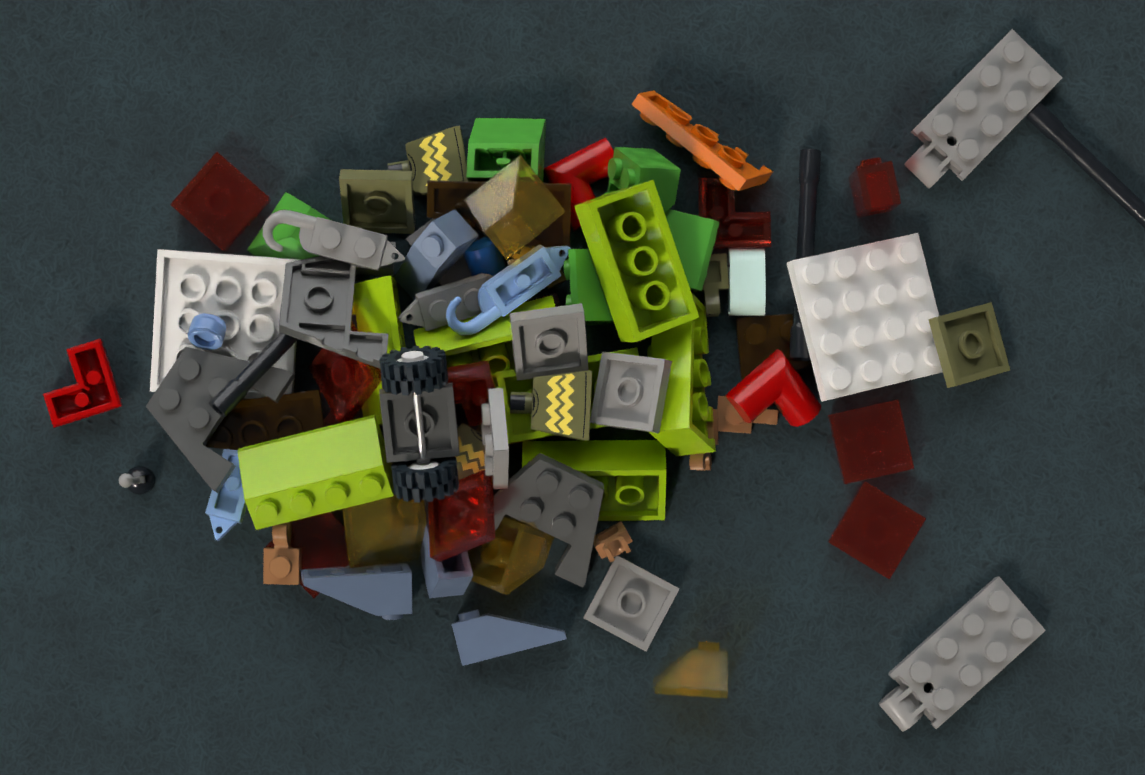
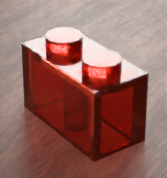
M881 157L863 160L848 177L857 218L890 212L901 204L892 161L882 163Z

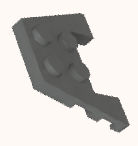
M390 242L396 248V242ZM323 256L286 263L279 332L380 369L379 359L388 350V334L351 331L355 280L357 274L391 275L393 277L394 264L380 267L379 271Z
M185 347L147 403L146 408L213 491L219 493L236 466L206 447V444L224 419L210 406L209 402L251 362ZM271 367L255 383L253 388L278 403L295 378V375L288 370Z
M539 453L508 480V489H501L494 496L490 495L473 514L465 516L460 522L459 530L489 543L503 517L509 515L568 543L569 545L555 566V575L580 587H584L604 492V483Z

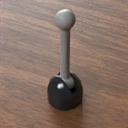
M137 466L130 469L128 473L122 474L119 477V484L124 488H128L134 494H146L153 489L155 476L152 471L148 470L149 468Z

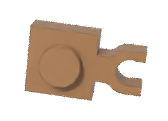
M620 521L595 535L593 544L601 559L607 556L611 563L615 560L614 557L624 551L629 553L631 550L628 544L633 541Z

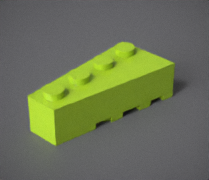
M693 293L692 296L699 318L653 335L651 345L647 351L648 357L672 361L660 432L649 433L675 456L716 452L715 439L708 438L707 422H714L713 407L708 406L705 395V387L711 386V375L707 362L702 357L703 354L709 353L706 309Z

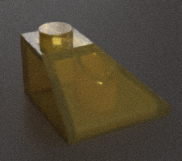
M521 155L464 200L485 234L506 260L566 212Z
M394 494L393 497L343 509L349 568L419 560L427 525L424 500L414 502V499L407 502L403 501V498L398 499Z
M504 516L489 543L470 535L466 548L473 572L471 581L508 595L544 568L554 537L526 523Z
M699 641L698 647L687 649L653 679L652 688L654 693L728 698V651L720 649L719 642Z

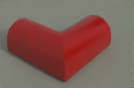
M606 137L544 168V174L549 183H572L571 228L573 232L581 229L574 206L596 198L590 185L608 176V163L614 157V150Z
M102 339L66 349L77 383L43 394L53 428L123 407Z
M778 349L725 395L746 423H752L774 403L791 426L799 427L815 418L822 407L784 353Z

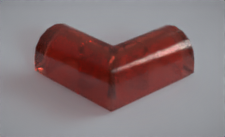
M720 177L698 178L699 216L719 221L713 249L771 248L770 211L735 212L734 190L723 185L719 180Z
M484 360L447 367L448 383L453 382L455 404L462 403L469 427L481 425L482 404L488 403V389L496 388L489 362Z

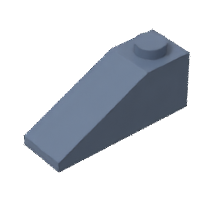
M455 209L433 220L416 239L394 279L415 300V294L435 287L479 235Z
M454 494L451 496L445 495V498L441 500L433 498L431 502H427L426 499L416 502L421 562L429 598L463 595L473 578V572L464 535L459 530L460 518Z
M407 563L300 569V576L304 586L375 616H382L386 620H397L403 618V614H412V572Z
M479 609L458 614L459 621L452 623L462 666L567 639L566 632L563 629L489 613L480 615Z

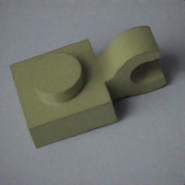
M726 253L711 254L702 291L693 290V293H704L706 317H718L720 314L719 291L729 289Z

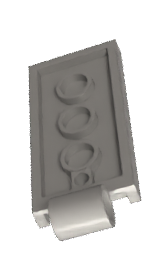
M1011 29L911 131L924 144L904 165L928 189L949 168L963 181L1049 93L1062 77ZM948 138L953 140L954 146H950L947 143Z
M997 576L888 673L900 686L890 691L878 704L902 732L913 726L923 714L931 721V725L937 729L1046 630L1005 582ZM926 683H929L931 686L928 693L923 688Z

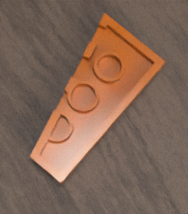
M654 90L639 93L633 101L632 106L640 111L639 115L645 122L658 126L667 133L666 138L678 147H684L691 152L693 160L700 166L712 169L720 176V182L727 188L735 191L748 189L766 183L772 175L773 171L763 165L758 170L746 162L748 154L738 147L732 149L718 143L719 134L710 128L699 124L694 126L690 124L692 120L691 115Z

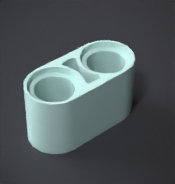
M728 249V265H730L728 267L729 316H764L766 307L765 250Z

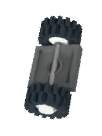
M413 346L411 349L402 347L400 351L391 350L389 351L390 354L385 353L379 359L383 388L379 389L386 459L387 463L394 462L391 465L394 494L398 499L403 498V501L407 502L414 499V502H421L424 499L427 502H431L433 498L444 499L445 495L451 496L459 489L457 460L455 456H460L453 382L448 383L446 353L438 347L431 349V346H424L423 348Z

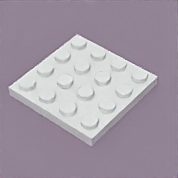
M918 233L787 262L821 402L943 372L928 320L938 317L939 313Z
M158 249L150 391L155 392L185 347L252 362L280 333L279 320L286 263L301 259ZM203 313L213 314L220 317L226 323V334L221 347L215 350H203L190 342L187 334L196 315ZM297 341L272 367L288 370L295 375ZM295 378L284 394L294 393ZM252 387L244 398L253 399L267 396Z

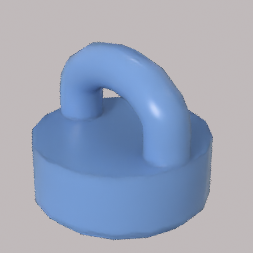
M203 313L196 315L190 325L187 334L188 339L193 345L203 350L218 349L224 341L226 323L220 317L213 314Z

